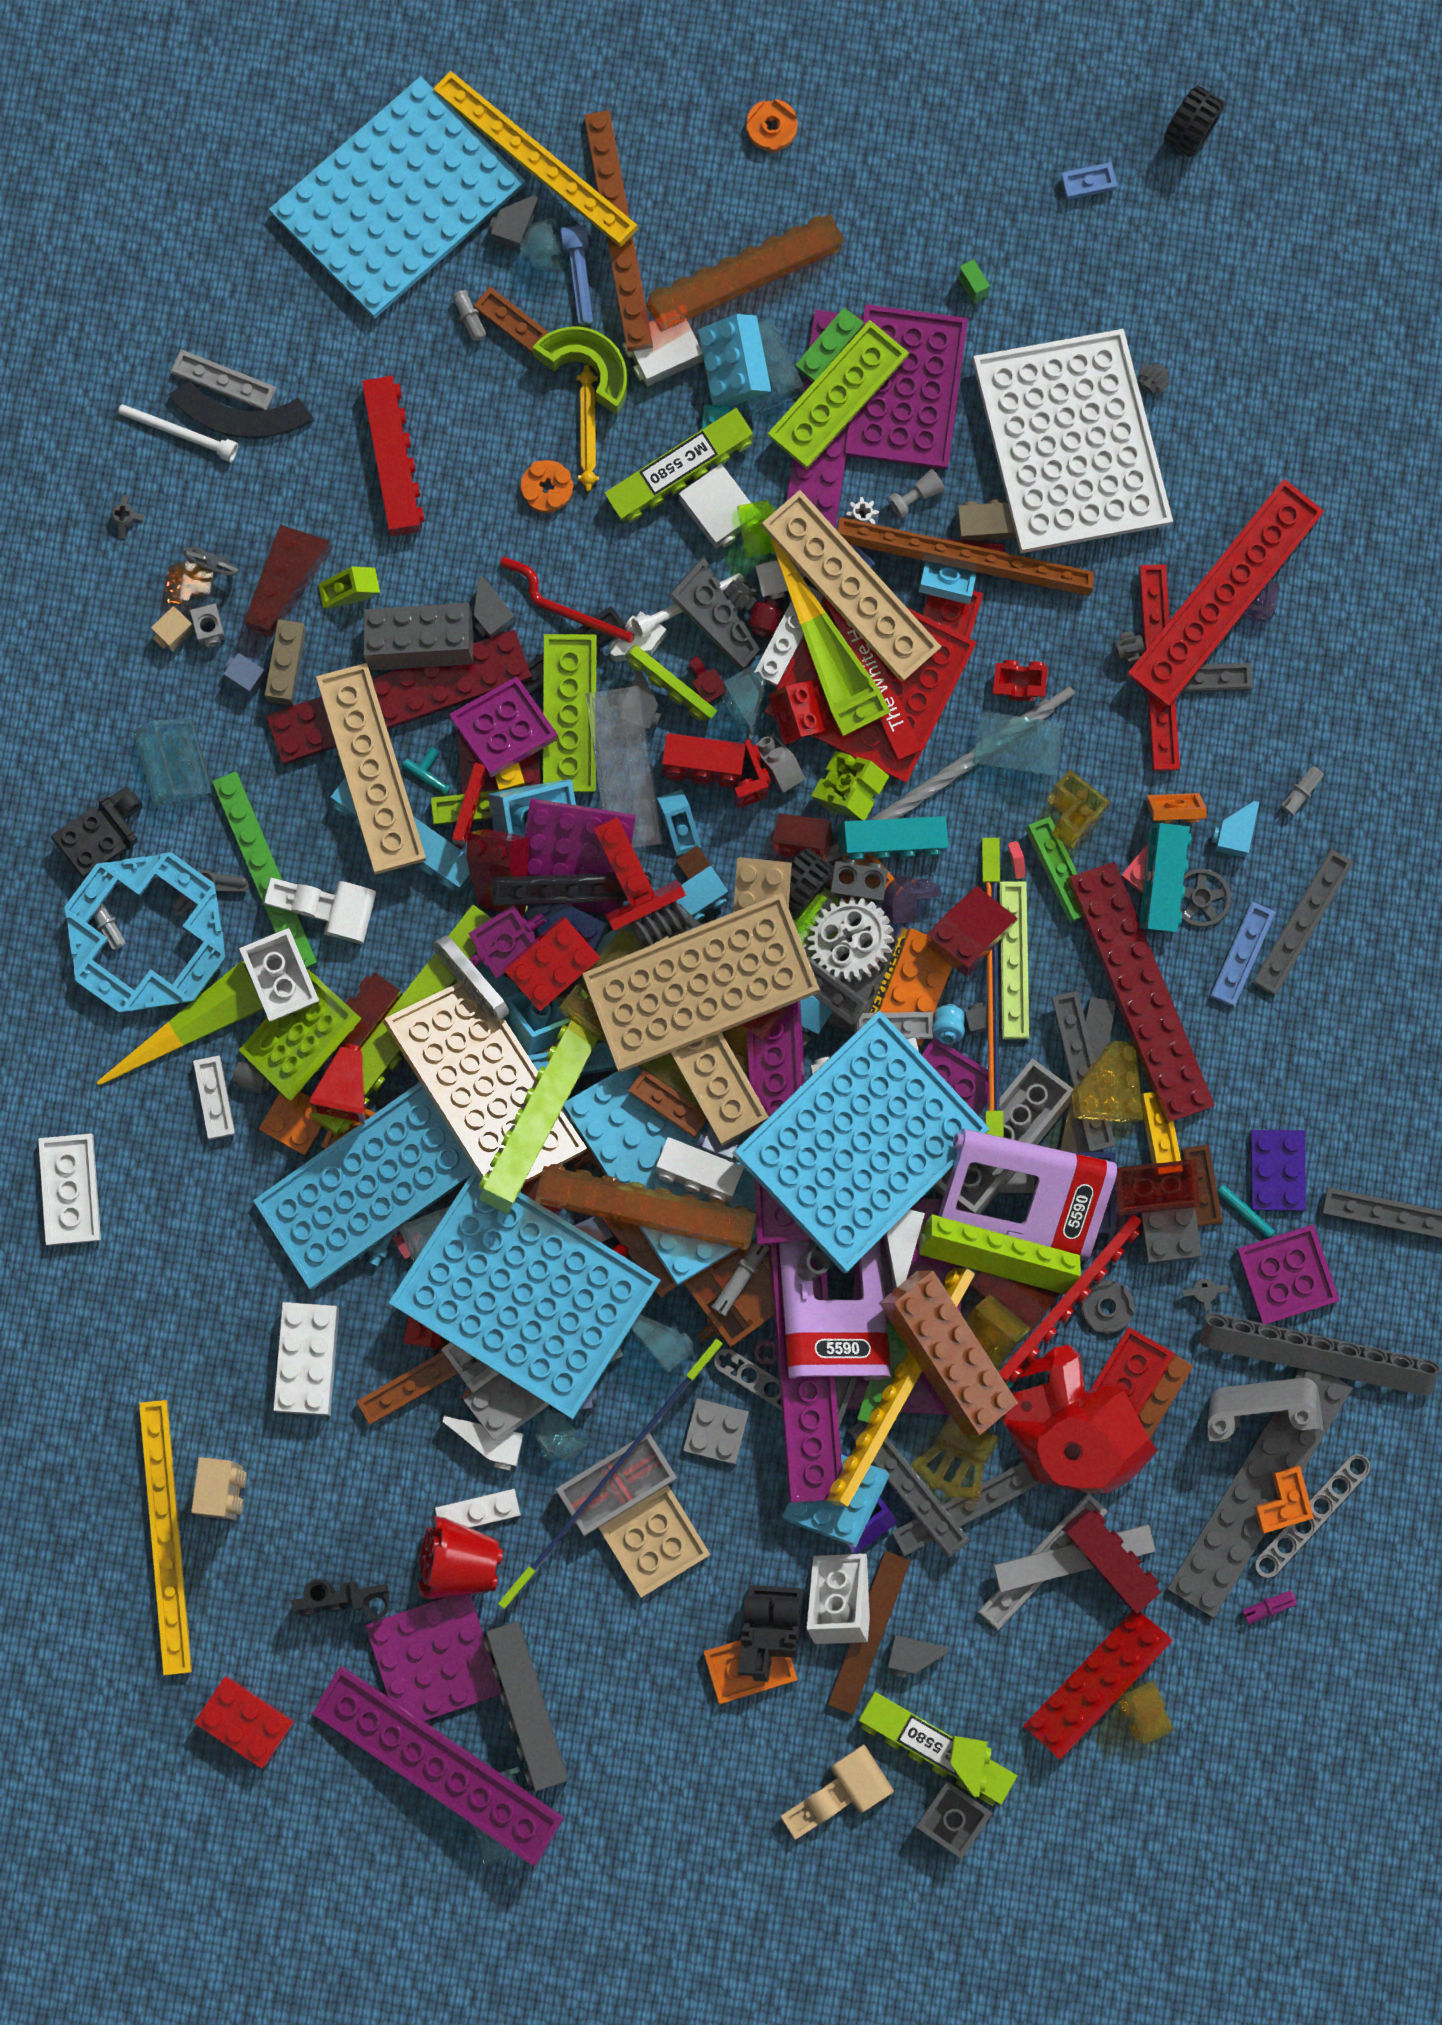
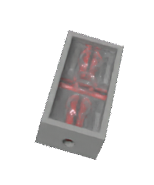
M650 1433L644 1437L575 1521L584 1536H587L605 1523L677 1480L676 1475ZM634 1441L556 1488L572 1516Z

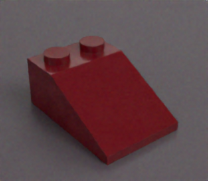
M490 829L468 833L466 860L480 908L503 912L513 906L493 905V877L528 876L530 837ZM526 904L515 905L521 916H524Z
M976 886L947 912L927 934L926 945L965 977H968L1018 918Z

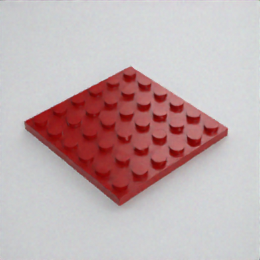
M822 599L820 605L822 606V608L825 610V612L827 613V615H828L829 618L831 619V616H830V614H829V612H828V610H827V608H826V605H825V603H824V601H823V599ZM909 608L907 609L942 647L903 682L895 676L883 661L882 663L922 750L897 761L878 719L842 736L839 729L809 735L845 754L851 755L855 759L859 757L872 761L887 775L905 784L977 643ZM804 636L777 690L784 686L819 679ZM770 702L765 714L775 718Z

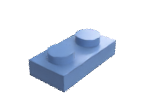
M1112 162L1061 173L1066 200L1117 189Z

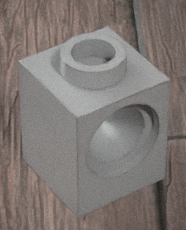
M216 603L190 610L200 646L214 647L221 644L220 641L226 640ZM208 622L215 624L213 631H202L204 624Z

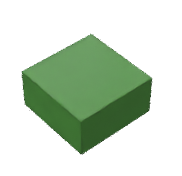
M972 259L959 267L958 279L973 304L988 297L990 285L975 260Z

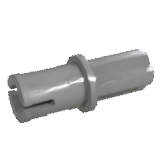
M465 290L457 292L452 296V299L461 315L460 321L465 323L473 341L484 339L486 332L478 317L479 311L474 309L468 292Z
M1311 767L1298 784L1293 785L1294 789L1280 807L1288 814L1290 813V815L1294 816L1302 803L1307 798L1310 799L1311 791L1324 774L1318 768Z
M102 903L92 917L98 925L96 927L97 931H101L108 938L107 942L111 949L116 950L125 945V940L115 925V918H111Z

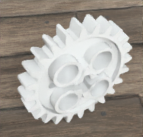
M854 897L850 898L849 904L841 898L840 906L838 907L831 902V911L828 912L822 909L824 917H815L814 919L818 926L810 927V930L815 934L808 937V941L814 944L808 948L811 954H814L811 959L840 981L844 976L846 981L850 983L854 975L858 981H861L862 973L864 972L867 976L871 977L870 969L874 968L879 971L880 967L877 963L879 961L887 962L883 954L892 952L891 948L887 945L894 942V939L888 935L893 932V928L887 925L890 922L889 918L883 916L884 911L881 908L876 909L877 906L874 902L871 901L867 905V901L864 898H861L858 904ZM862 918L860 924L852 926L856 919ZM838 931V935L834 939H829L831 933ZM873 940L869 947L863 948L866 941ZM850 953L846 960L840 961L843 954Z

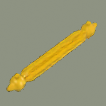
M585 365L583 372L576 376V380H580L581 384H583L579 390L580 466L583 473L578 475V481H581L585 485L586 491L589 492L595 481H599V476L593 473L596 467L595 390L592 386L593 382L598 380V376H594L589 365Z

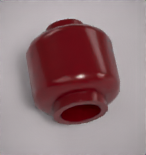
M765 598L764 603L756 602L753 605L748 619V625L752 628V633L771 639L785 614V611L779 608V602Z

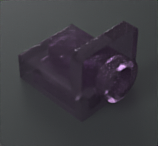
M1269 582L1259 593L1258 604L1261 606L1250 604L1245 610V616H1250L1251 620L1257 622L1270 620L1275 614L1280 584Z

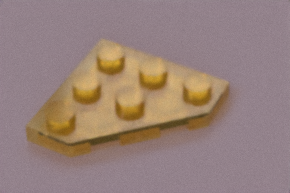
M1110 1042L1103 1049L1104 1052L1100 1058L1095 1060L1087 1070L1086 1076L1081 1083L1077 1084L1071 1091L1074 1118L1136 1123L1143 1121L1137 1054L1133 1042Z

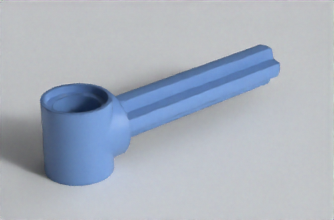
M587 226L562 227L563 251L569 254L578 324L588 326L593 323L584 253L589 248Z

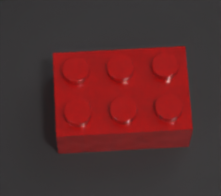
M667 733L662 761V775L667 776V779L672 781H682L683 778L693 779L695 784L708 785L709 782L719 783L720 787L733 789L735 785L738 786V783L741 782L746 744Z
M562 916L502 969L535 1007L541 1011L579 978L582 973L595 964L600 957L572 924Z
M229 1676L223 1678L194 1721L195 1724L261 1769L267 1766L296 1722Z

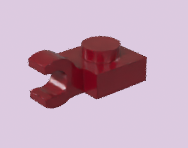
M698 656L689 661L690 664L688 665L697 677L692 682V685L699 696L710 704L728 692L727 687L715 669L707 672Z

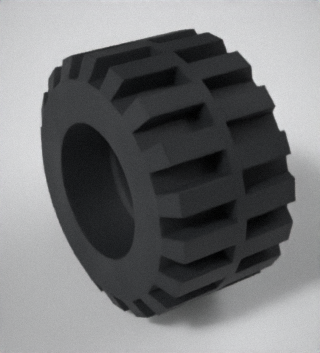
M1199 85L1192 88L1170 121L1164 134V142L1190 158L1196 155L1219 120L1224 109V100Z
M810 848L801 851L791 862L789 910L793 920L800 918L811 907L830 881L834 872V867Z

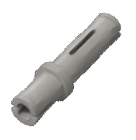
M755 1239L744 1259L739 1260L738 1268L711 1308L719 1311L718 1313L726 1317L729 1309L753 1274L757 1273L759 1263L767 1251H769L767 1245L760 1246L757 1244V1239Z

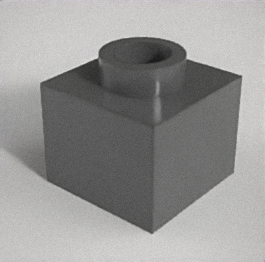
M983 1003L968 1006V1010L964 1012L968 1035L988 1031V1006H984Z

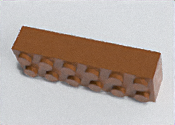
M933 1270L916 1271L879 1302L964 1435L980 1436L1018 1403Z

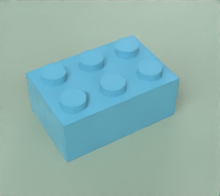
M735 314L698 329L713 405L735 406L771 392L757 316Z

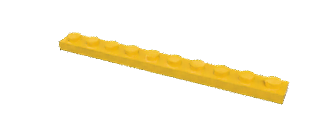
M452 71L433 88L455 111L618 246L622 247L638 230L635 222Z
M953 1268L945 1278L944 1288L956 1307L975 1275L968 1268ZM908 1348L905 1358L894 1371L895 1376L884 1389L881 1396L882 1400L877 1409L870 1414L869 1423L865 1431L858 1436L854 1451L845 1460L843 1471L839 1478L831 1485V1493L827 1500L833 1505L848 1507L922 1372V1369Z
M168 1401L139 1403L163 1674L192 1672Z

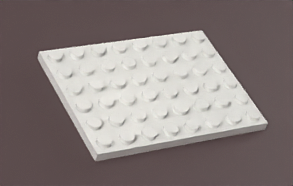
M1124 329L973 356L972 361L1020 553L1172 525L1173 519Z

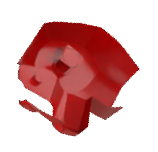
M1070 1344L1054 1347L1045 1356L1036 1358L1031 1363L1026 1361L1021 1367L1023 1373L1019 1378L1042 1371L1050 1373L1049 1383L1013 1393L1018 1403L1002 1416L1003 1422L1034 1481L1047 1486L1080 1493L1109 1494L1128 1483L1157 1453L1158 1450L1148 1437L1124 1391L1125 1387L1106 1384L1085 1391L1081 1356Z

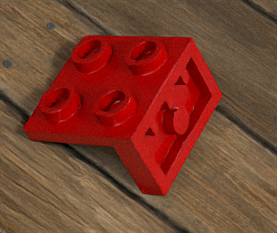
M819 679L784 686L768 694L784 745L793 743L805 736L839 729L829 710Z
M750 739L744 740V744H746L745 757L755 781L749 778L738 783V787L734 790V801L737 809L766 799L770 789L771 780L766 768L761 770L759 749L756 744H751Z

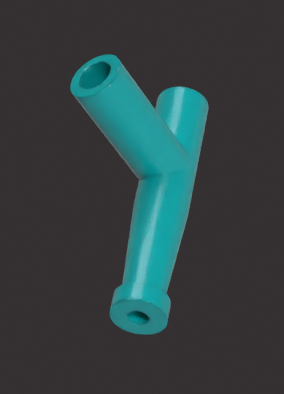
M431 747L419 765L408 758L404 761L402 768L440 790L445 796L448 794L451 786L444 784L428 772L440 753L438 750Z

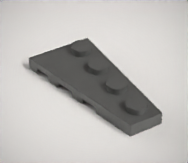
M702 557L672 589L668 596L739 669H742L760 649L744 622L740 621L733 610L735 607L730 599L727 600L720 588L721 584L716 576L713 577L707 567L709 564Z

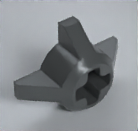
M122 495L120 503L111 510V519L118 526V538L125 539L126 528L131 527L135 521L143 522L144 515L134 512L129 505V496Z
M1209 1279L1199 1280L1192 1289L1182 1290L1183 1297L1193 1296L1197 1302L1202 1303L1204 1311H1211V1301L1216 1298L1217 1293L1229 1291L1228 1285L1216 1286Z

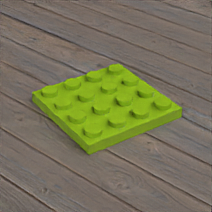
M307 970L320 1002L272 1022H269L268 1017H266L239 1049L290 1101L302 1090L308 1080L320 1069L326 1059L338 1048L339 1044L362 1019L310 970Z

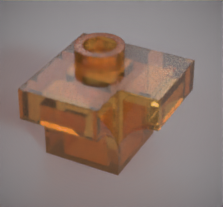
M188 561L169 566L165 592L169 593L168 603L179 605L188 602L190 596L200 598L209 595L213 571Z

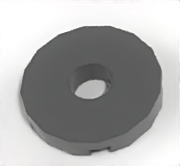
M1104 1280L1090 1286L1091 1293L1080 1305L1081 1314L1086 1324L1094 1331L1103 1334L1116 1333L1125 1328L1132 1319L1135 1309L1134 1300L1129 1290L1112 1280ZM1108 1299L1114 1303L1115 1310L1112 1314H1104L1101 1311L1100 1304L1103 1300Z

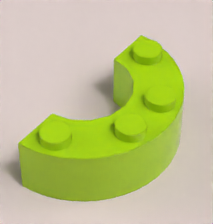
M565 327L548 333L533 346L534 357L554 372L561 365L569 362H583L591 366L598 373L600 384L596 390V401L615 415L619 414L627 394V371L620 351L610 339L589 328Z

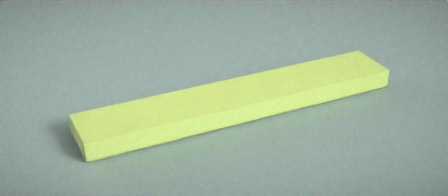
M1000 882L999 902L1018 918L1014 925L1000 939L1002 1040H1029L1026 882Z

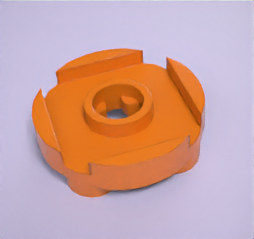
M774 99V101L767 102L764 100L752 107L747 117L746 132L749 139L756 147L770 153H777L781 149H785L793 142L797 134L798 122L795 111L789 104L781 100ZM775 120L778 122L776 126L778 129H767V121L772 123Z
M550 460L532 463L525 471L521 480V492L525 501L531 509L545 514L553 513L555 510L565 507L573 494V482L568 469L560 463ZM550 481L551 485L555 487L553 490L549 489L547 493H544L543 487L540 485Z

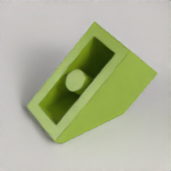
M350 567L318 584L323 609L362 602L380 593L376 570L370 567Z

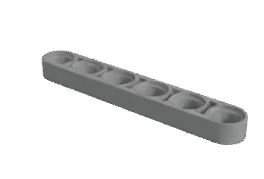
M1356 1454L1347 1458L1312 1496L1309 1502L1314 1518L1308 1520L1310 1530L1306 1534L1299 1533L1296 1530V1524L1284 1527L1254 1561V1570L1257 1575L1263 1578L1275 1576L1367 1476L1370 1471V1463L1365 1456ZM1354 1459H1359L1364 1463V1471L1359 1475L1352 1473L1350 1470V1463ZM1335 1479H1342L1346 1483V1490L1343 1494H1336L1332 1490V1483ZM1319 1498L1326 1500L1328 1503V1510L1324 1514H1319L1314 1510V1502ZM1282 1538H1287L1292 1543V1549L1287 1554L1281 1553L1277 1547L1279 1540ZM1263 1558H1269L1274 1563V1569L1269 1574L1263 1573L1260 1570L1259 1563Z

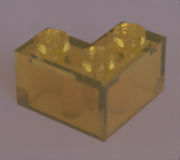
M1069 770L1054 785L1047 800L1063 813L1052 834L1073 850L1104 817L1111 801L1072 770Z
M1146 1680L1126 1690L1120 1696L1121 1700L1117 1701L1123 1716H1129L1133 1724L1129 1729L1136 1742L1140 1740L1142 1744H1147L1174 1731L1163 1707L1165 1703L1154 1680Z

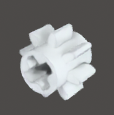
M861 497L859 503H850L849 507L853 512H847L846 518L875 524L872 518L878 517L879 511H873L874 501L867 503ZM859 511H864L866 518H861Z

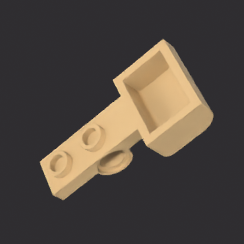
M865 1744L829 1767L837 1779L780 1816L794 1840L829 1819L851 1802L860 1814L894 1792V1789Z

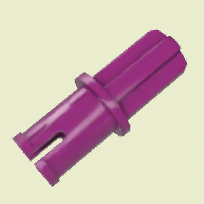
M1287 1591L1270 1599L1265 1597L1264 1601L1243 1608L1242 1611L1248 1625H1251L1269 1616L1274 1618V1614L1296 1606L1297 1600L1292 1591Z

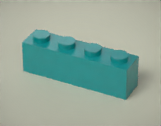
M946 816L844 821L837 826L840 857H849L850 860L855 861L864 860L865 856L874 855V859H888L890 854H899L900 858H911L916 856L915 853H925V857L941 855V851L949 848Z
M1151 823L1139 928L1178 932V927L1182 923L1180 906L1181 901L1185 897L1183 881L1184 875L1188 870L1187 848L1191 844L1189 826L1165 823Z

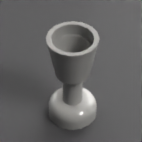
M930 469L914 484L912 491L902 497L897 493H893L887 499L895 514L902 519L908 514L907 506L919 498L924 500L945 491V487L937 473Z

